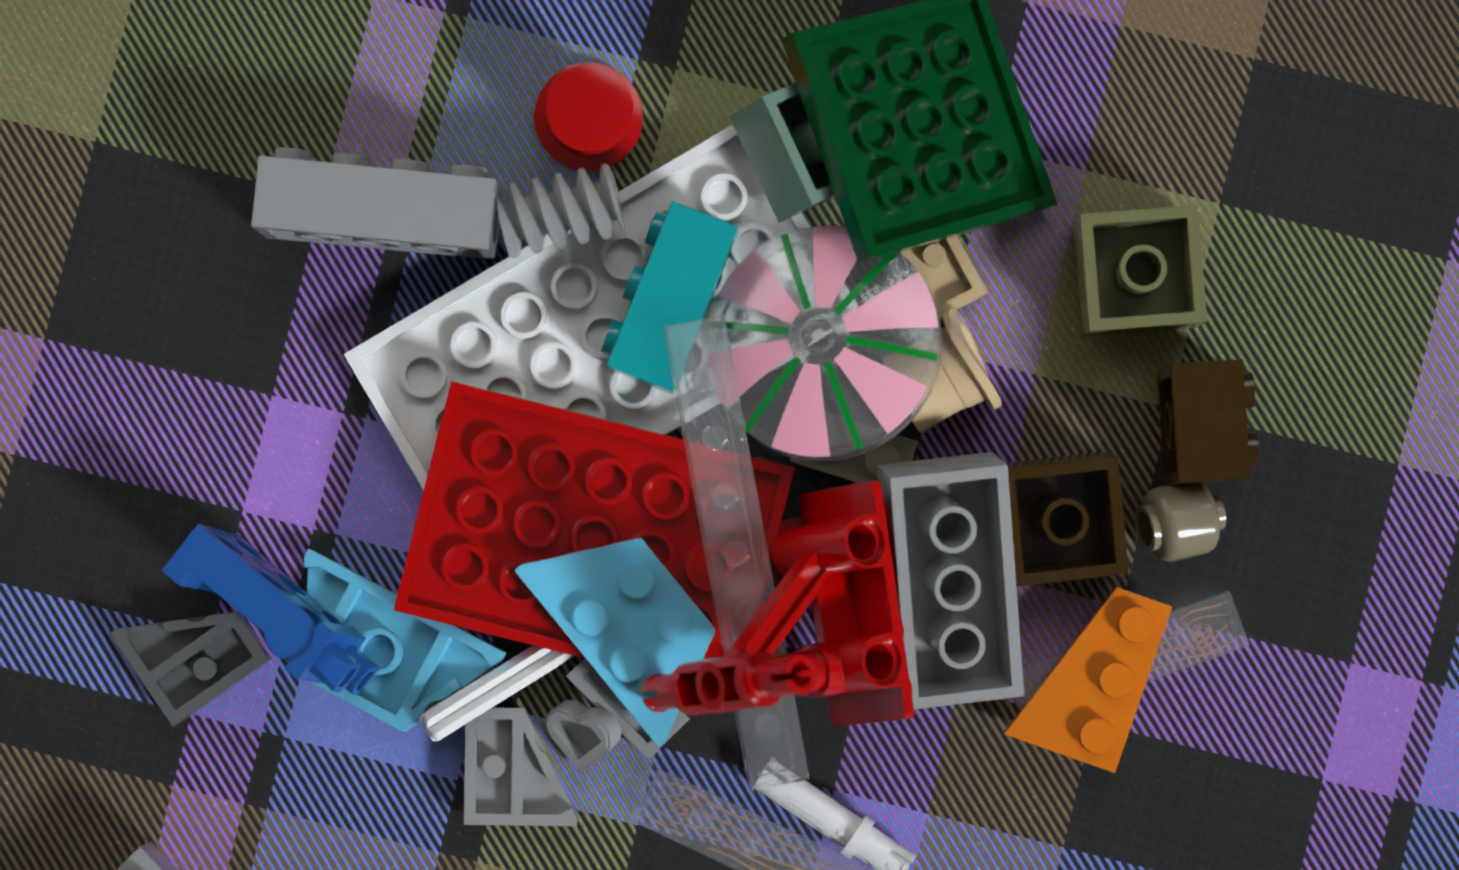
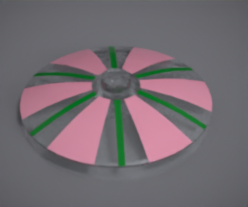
M817 226L798 229L774 238L757 248L734 269L724 283L716 298L708 323L706 337L708 370L718 398L726 411L740 427L762 445L775 452L802 460L836 461L852 458L878 448L891 440L915 418L924 406L935 384L941 363L942 328L940 316L930 289L917 269L900 252L858 264L846 227Z

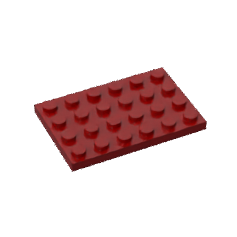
M451 381L394 611L585 658L514 570L523 563L535 562L641 537L715 627V634L703 660L724 657L759 611L772 560V546L775 538L778 536L795 468Z

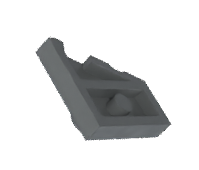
M238 611L118 628L109 633L172 727L177 726L272 660L242 614Z

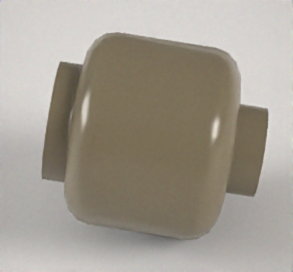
M1202 483L1165 485L1153 488L1146 493L1142 505L1136 508L1135 529L1138 540L1146 551H1152L1160 560L1173 562L1204 555L1212 551L1218 543L1220 530L1226 526V512L1221 499L1216 495L1212 496Z

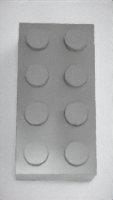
M283 147L275 148V157H258L251 227L268 239L497 260L500 230L497 196L503 201V191L498 181L487 175L486 168L452 165L451 174L433 173V170L428 169V163L408 159H394L392 168L375 167V164L369 163L370 158L367 156L335 153L333 163L320 162L318 159L311 157L310 151Z
M993 452L877 465L878 481L881 483L883 501L887 510L886 522L891 556L895 566V583L900 618L904 627L903 638L909 679L913 689L912 700L914 710L1023 697L1024 685L1008 465Z

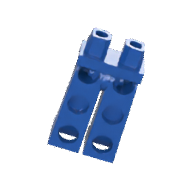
M197 524L162 569V572L179 586L199 588L200 590L217 593L265 633L264 637L267 647L274 655L281 659L290 660L284 669L297 680L324 683L333 692H341L345 688L351 694L358 695L379 669L377 664L359 650V647L366 640L365 636L354 627L342 625L335 616L237 533Z

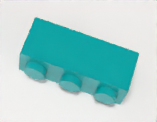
M674 201L671 202L667 214L656 211L644 242L647 245L653 246L646 268L634 266L623 294V298L632 301L624 323L616 320L612 321L601 349V353L610 356L606 365L609 370L674 395L738 234L737 226Z

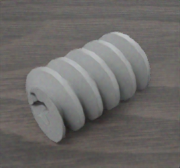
M607 163L601 164L599 181L593 183L584 168H579L575 187H570L562 173L559 172L555 173L553 190L550 192L546 191L538 177H534L531 181L529 196L524 197L515 182L509 183L507 200L501 201L497 196L501 229L508 255L511 258H516L520 255L522 239L526 240L530 249L536 254L541 253L543 250L545 234H548L556 248L561 249L566 246L568 230L570 229L580 244L588 243L591 225L596 227L604 240L611 238L615 220L618 221L625 232L615 177Z

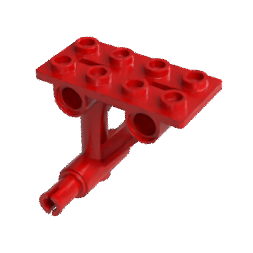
M865 481L801 494L799 503L803 526L781 531L775 538L772 546L773 562L778 572L784 576L724 657L689 661L679 665L673 673L648 676L642 685L641 693L657 691V696L642 698L646 707L653 712L678 709L686 715L697 716L764 708L776 704L781 697L804 695L805 697L815 698L828 697L830 718L834 727L913 718V689L908 673L903 638L904 627L900 618L895 583V566L891 556L886 522L887 510L883 501L880 481ZM812 603L817 643L799 647L794 653L773 656L774 652Z

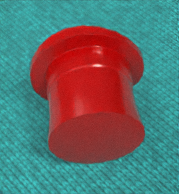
M582 62L567 66L558 71L541 89L535 104V130L541 145L552 159L562 166L576 171L579 168H584L586 172L600 171L601 164L607 163L609 167H612L621 162L638 142L642 130L643 111L637 90L616 69L600 63Z

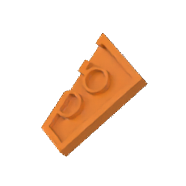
M1114 587L1073 640L1069 649L1052 671L1046 675L1032 697L1002 733L1115 773L1172 606Z

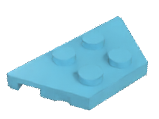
M641 537L535 562H527L518 566L514 570L659 748L666 742L679 710L671 709L664 712H653L648 709L643 703L642 698L656 697L657 691L641 693L642 685L648 676L673 673L683 663L703 660L715 634V627Z
M308 548L304 556V567L308 568L307 593L335 616L342 625L354 627L366 637L359 650L379 666L378 671L358 695L351 694L345 688L341 692H333L324 683H310L388 725L407 732L420 722L421 714L476 681L504 660L507 652L458 626L394 611L397 594Z

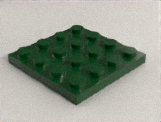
M923 0L793 32L781 39L858 264L1044 211L1058 204L987 0Z

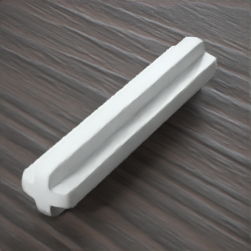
M532 645L421 714L419 720L422 728L433 742L439 741L565 663L574 655Z

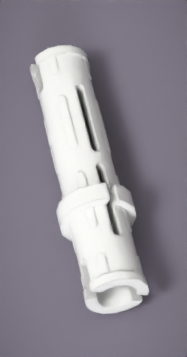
M773 756L769 758L751 785L752 789L758 790L842 847L843 849L840 854L849 860L854 855L874 870H908L909 865L913 863L917 856L913 851L910 852L873 826L876 822L868 815H865L863 819L776 761V758Z

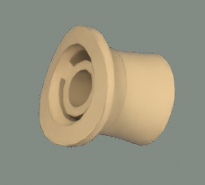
M950 308L942 313L944 328L931 334L930 337L919 343L909 346V348L937 353L936 361L895 352L882 357L884 366L927 386L921 400L908 415L922 435L951 415L981 402L987 401L993 410L1002 406L1001 399L988 376L971 330L961 313L955 308Z

